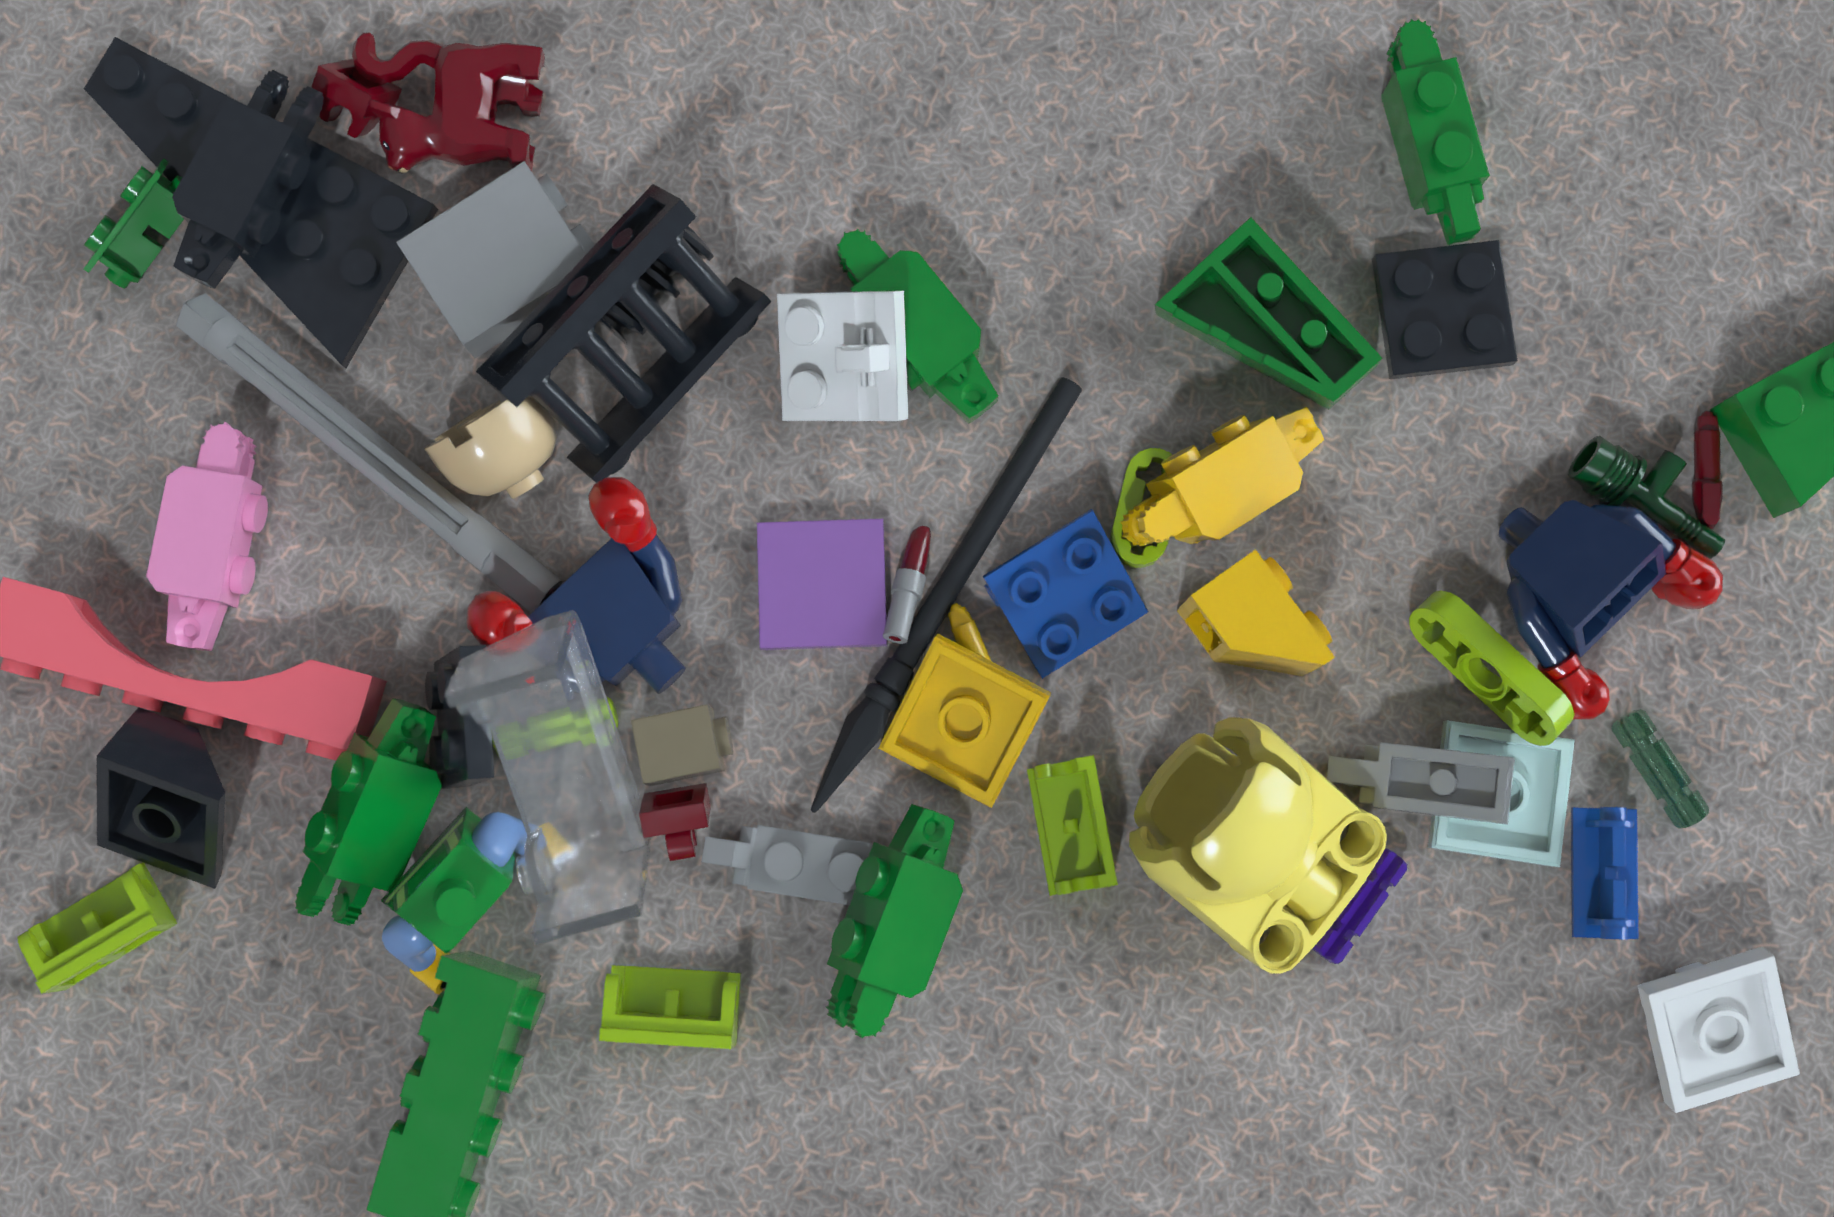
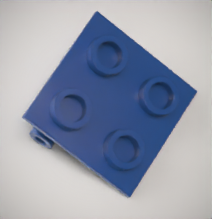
M1092 509L983 576L987 583L984 585L987 593L997 607L1000 606L1042 679L1148 613Z

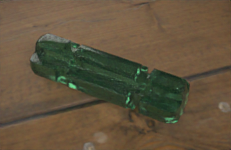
M1638 709L1620 717L1613 723L1612 732L1623 748L1628 746L1633 751V754L1629 757L1657 800L1662 798L1668 804L1663 809L1674 826L1679 829L1688 828L1703 820L1710 813L1709 806L1698 790L1692 792L1688 787L1692 781L1664 738L1658 740L1653 733L1657 731V728L1646 711Z

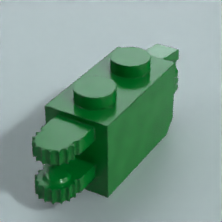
M1411 19L1409 23L1404 22L1403 26L1399 28L1394 42H1391L1389 46L1387 61L1391 63L1389 70L1392 78L1383 91L1381 98L1411 206L1414 210L1424 208L1426 215L1437 213L1447 245L1472 240L1475 238L1474 235L1479 233L1481 227L1475 204L1482 203V200H1484L1482 185L1489 178L1490 174L1457 57L1442 60L1437 39L1433 38L1435 32L1431 31L1432 26H1428L1426 21L1421 22L1420 19L1417 21Z
M392 698L370 736L366 737L354 733L347 751L341 753L335 761L331 773L332 785L321 810L312 816L306 828L305 847L302 852L310 859V862L296 894L295 909H298L297 913L310 917L318 916L319 912H322L325 901L329 898L336 880L340 879L341 882L337 889L338 893L334 896L335 899L332 903V917L335 922L350 926L362 914V908L365 907L373 888L389 892L403 876L442 787L437 772L424 761L436 716L426 708Z

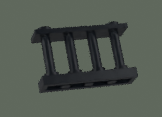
M654 184L642 194L476 370L492 388L515 407H518L527 397L532 396L580 442L566 458L595 483L608 478L625 466L631 452L733 342L747 334L755 326L758 316L772 302L765 293L737 277L726 286L682 238L684 230L696 218V215L680 198ZM661 255H664L709 304L684 332L639 285L640 276ZM616 302H620L666 350L641 378L594 331L595 324ZM573 349H576L623 396L598 424L550 378L551 371Z

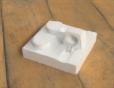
M904 291L777 294L782 421H902L908 419Z
M1755 948L1704 965L1696 962L1677 968L1675 974L1637 985L1646 1016V1025L1664 1103L1675 1113L1800 1075L1775 956L1765 948Z

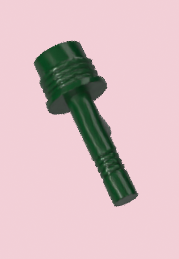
M1601 436L1591 439L1573 460L1568 476L1583 486L1582 489L1598 500L1599 505L1620 506L1624 501H1627L1709 559L1715 557L1725 544V539L1705 524H1701L1699 520H1696L1689 513H1686L1682 508L1664 497L1687 465L1683 459L1674 453L1665 450L1643 481L1642 478L1647 469V461L1640 455L1633 456L1620 445L1614 446Z

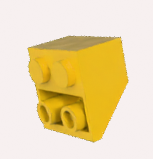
M1256 549L1193 593L1177 609V612L1214 662L1305 676L1335 658L1327 647L1332 642V637L1323 622L1310 610L1304 614L1288 594L1293 589V585L1286 572L1272 557L1263 560Z

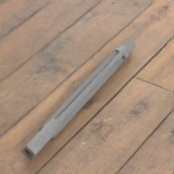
M206 293L184 302L176 323L179 329L220 362L231 367L449 543L454 551L532 613L560 587L563 581L482 515L476 514L256 337L252 330Z

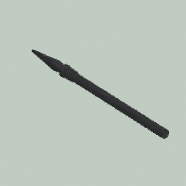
M1061 377L911 624L907 643L899 644L891 658L888 657L874 678L876 683H870L866 686L864 692L866 697L846 717L812 803L811 811L813 813H816L859 762L882 738L890 711H895L899 707L900 700L897 696L904 694L914 675L913 670L1082 392V388L1075 382Z

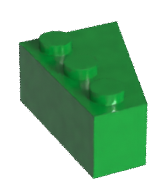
M1252 217L1244 222L1155 304L1157 316L1328 410L1371 373L1382 360L1378 352Z

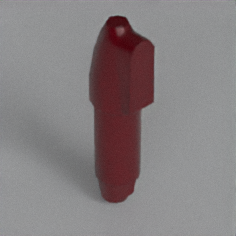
M1707 410L1697 417L1694 432L1692 501L1697 520L1713 530L1720 520L1723 498L1721 432L1717 416H1714L1711 411Z

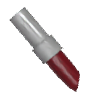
M920 526L912 531L904 551L901 567L896 570L891 589L893 598L883 632V638L893 643H907L917 601H920L926 582L924 573L931 541V530L927 526Z

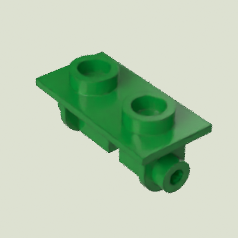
M163 158L153 173L143 166L139 168L120 195L121 198L130 203L116 222L105 215L84 243V246L94 253L83 270L89 273L97 261H100L108 267L104 273L105 276L115 285L127 288L130 282L139 283L147 268L163 248V245L144 233L145 229L149 225L170 239L184 220L177 213L172 198L182 177L176 176L171 182L162 176L169 161Z

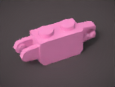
M226 422L216 426L210 425V430H205L206 436L203 437L205 442L201 444L196 468L181 466L167 476L146 577L156 591L169 595L166 643L201 651H212L227 608H238L240 594L247 595L253 586L255 561L252 557H248L253 532L259 533L262 531L268 512L267 498L261 495L262 485L251 479L255 463L253 455L256 454L254 452L256 447L253 444L254 440L246 437L241 431L232 428Z

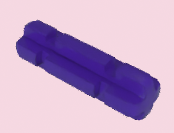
M1385 848L1362 887L1312 949L1330 963H1341L1353 947V943L1350 942L1354 935L1361 936L1388 898L1387 888L1389 886L1395 887L1407 871L1408 865L1393 851Z

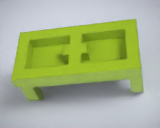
M1094 755L1060 763L1041 764L1027 769L1049 896L1118 885Z
M139 863L117 879L48 920L29 928L26 932L19 935L17 940L27 963L37 979L35 983L41 994L69 989L178 923L145 863Z
M612 965L611 974L607 973L605 978L599 1041L732 1049L737 1043L741 973Z

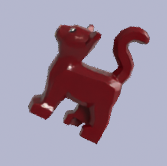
M362 33L354 42L352 51L354 66L367 80L379 84L399 81L405 78L419 64H426L435 69V98L431 115L425 117L404 107L379 100H371L370 111L379 118V141L385 152L387 165L390 169L398 173H407L415 165L438 159L462 166L503 160L508 161L512 169L525 161L532 171L535 147L530 145V135L515 128L496 124L495 120L498 105L504 104L518 106L524 116L540 117L543 91L529 83L528 80H539L541 68L544 67L545 62L542 47L506 42L484 46L453 43L444 46L432 40L410 41L390 59L382 60L376 56V43L374 35L371 33Z

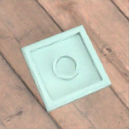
M1449 720L1443 721L1440 749L1507 756L1515 759L1508 825L1432 815L1428 848L1560 867L1575 740L1557 737L1551 744L1539 746L1527 742L1513 730Z

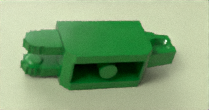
M857 228L856 231L844 232V236L840 243L837 244V248L839 250V260H841L839 265L843 267V273H847V278L854 285L851 288V292L904 291L907 389L912 392L920 386L929 398L935 394L938 395L968 424L979 418L998 401L999 396L978 362L981 328L918 252L900 250L889 258L876 241H871V235H866L865 230L861 232Z
M911 804L888 847L876 842L873 843L869 856L858 869L855 881L856 889L845 918L837 925L832 937V951L827 965L839 971L830 992L832 997L827 1000L829 1002L828 1006H826L828 1009L827 1015L834 1019L837 1025L850 1027L855 1031V1035L861 1038L872 1035L876 1037L877 1032H882V1026L886 1025L884 1020L889 1017L897 994L912 998L926 990L963 893L958 874L943 869L955 820L934 810Z

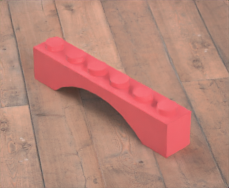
M3 577L0 584V657H3L0 670L38 680L43 668L64 674L60 686L100 696L103 685L125 690L122 703L155 712H161L164 701L186 707L182 719L218 729L222 728L224 718L247 723L244 736L281 746L286 734L308 740L306 753L332 760H337L341 753L347 751L354 733L369 737L372 733L387 683L386 680L311 659L282 672L245 681L206 682L182 678L155 667L130 651L103 625L87 600Z

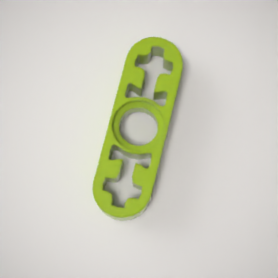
M1435 591L1411 613L1409 625L1417 641L1521 738L1535 745L1546 746L1551 744L1573 721L1574 710L1567 696L1461 598L1447 591ZM1481 659L1490 663L1498 671L1501 677L1492 673L1483 664Z

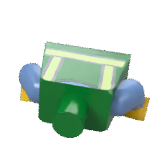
M466 806L381 899L382 903L397 914V916L388 921L382 932L384 947L390 954L409 967L412 975L434 993L440 994L444 991L441 987L443 981L435 979L441 956L450 954L449 952L508 889L513 881L515 853L526 855L542 874H546L553 869L549 862L562 852L569 853L571 847L548 822L535 826L502 812L490 813L481 819Z

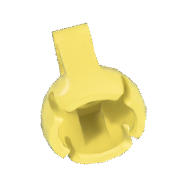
M1229 717L1215 724L1213 737L1205 733H1198L1181 744L1158 768L1139 797L1134 811L1135 823L1139 828L1130 832L1129 847L1151 880L1224 939L1234 951L1269 973L1282 974L1293 969L1319 942L1362 887L1385 849L1387 835L1385 826L1378 817L1360 809L1267 725L1248 718ZM1225 747L1233 750L1236 755L1230 753ZM1349 824L1348 832L1345 838L1340 842L1341 833L1344 830V828ZM1270 927L1267 939L1259 945L1263 932Z

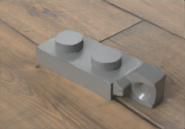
M1380 742V746L1365 745L1364 760L1329 756L1327 779L1335 784H1345L1360 788L1359 803L1373 805L1376 809L1508 825L1515 759L1507 756Z
M757 825V828L741 826L739 842L706 836L701 862L735 867L732 883L746 885L747 889L850 905L856 889L855 881L858 869L869 856L873 843Z

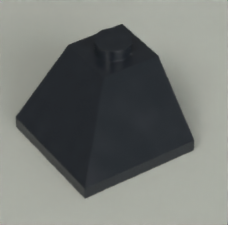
M138 707L96 755L97 845L215 889L222 874L226 794L197 728Z

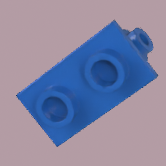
M1624 807L1571 808L1572 937L1619 940L1639 939L1637 809H1627Z

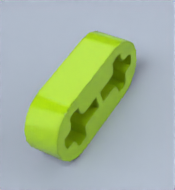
M1148 448L1137 453L1131 459L1124 474L1110 533V542L1121 563L1131 568H1144L1154 564L1163 555L1169 540L1156 543V547L1146 546L1141 555H1135L1130 552L1131 542L1122 539V523H1120V521L1124 520L1123 515L1128 514V510L1134 509L1143 499L1145 481L1136 478V470L1146 471L1151 462L1161 464L1162 461L1172 455V453L1161 448ZM1161 467V474L1165 473L1163 467Z

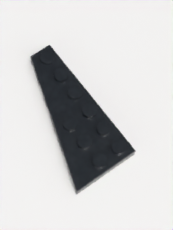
M114 37L84 87V90L156 167L163 158L169 161L163 174L171 182L176 176L183 177L227 96L117 37ZM307 138L306 143L312 148L309 155V171L303 183L298 188L291 189L280 209L281 220L276 234L270 242L261 245L255 258L241 253L240 257L346 369L408 263L407 258L396 242L431 221L438 209L433 203Z

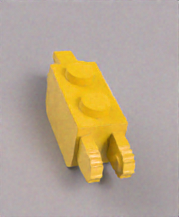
M1305 407L1277 418L1270 416L1252 422L1248 421L1245 414L1240 415L1214 429L1211 434L1215 442L1198 452L1196 446L1192 445L1162 461L1161 465L1165 473L1146 484L1152 496L1136 505L1134 509L1128 510V514L1123 515L1124 520L1120 521L1123 530L1122 537H1126L1128 541L1132 542L1133 546H1144L1153 542L1161 543L1169 540V537H1174L1176 540L1189 544H1197L1204 540H1220L1298 491L1303 475L1299 462L1324 441L1321 430L1315 424L1309 409Z

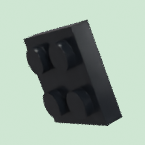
M1499 240L1374 255L1372 264L1389 380L1512 366L1518 361Z
M486 645L458 646L434 662V672H427L425 679L427 707L429 710H437L438 736H431L429 760L430 766L437 774H441L442 789L469 787L494 778Z

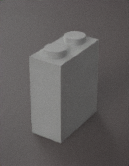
M525 161L396 242L463 346L475 359L506 340L594 246V243L581 224L570 230L559 214V211L568 205L549 175L545 174L536 179Z

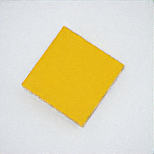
M937 634L878 749L992 808L1052 692Z

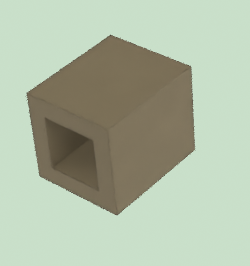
M708 704L631 720L644 785L655 786L725 771L723 756L733 755V744L727 718L715 719L714 710Z

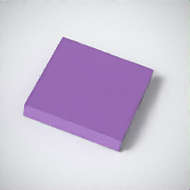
M883 519L757 523L759 642L761 650L887 646V640L883 638L887 621Z

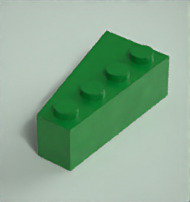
M1834 342L1709 409L1714 416H1717L1719 427L1773 518L1804 505L1834 477Z
M471 951L441 956L435 979L447 982L445 991L438 995L433 1007L428 1006L425 1009L418 1035L423 1036V1042L429 1044L426 1056L420 1055L412 1068L406 1073L400 1094V1105L410 1109L407 1121L396 1120L389 1131L367 1211L385 1217H470L480 1190V1183L471 1180L479 1155L487 1158L491 1155L502 1126V1119L493 1117L501 1091L511 1094L523 1066L524 1056L515 1053L523 1028L530 1031L534 1029L544 1005L546 994L536 990L541 975Z

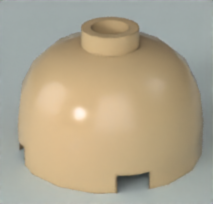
M532 396L527 397L518 407H515L507 399L503 402L498 400L482 410L480 408L435 438L436 442L427 445L424 449L446 479L464 492L473 495L490 496L506 490L510 497L514 499L529 491L544 479L538 468L553 454L557 439L555 418Z

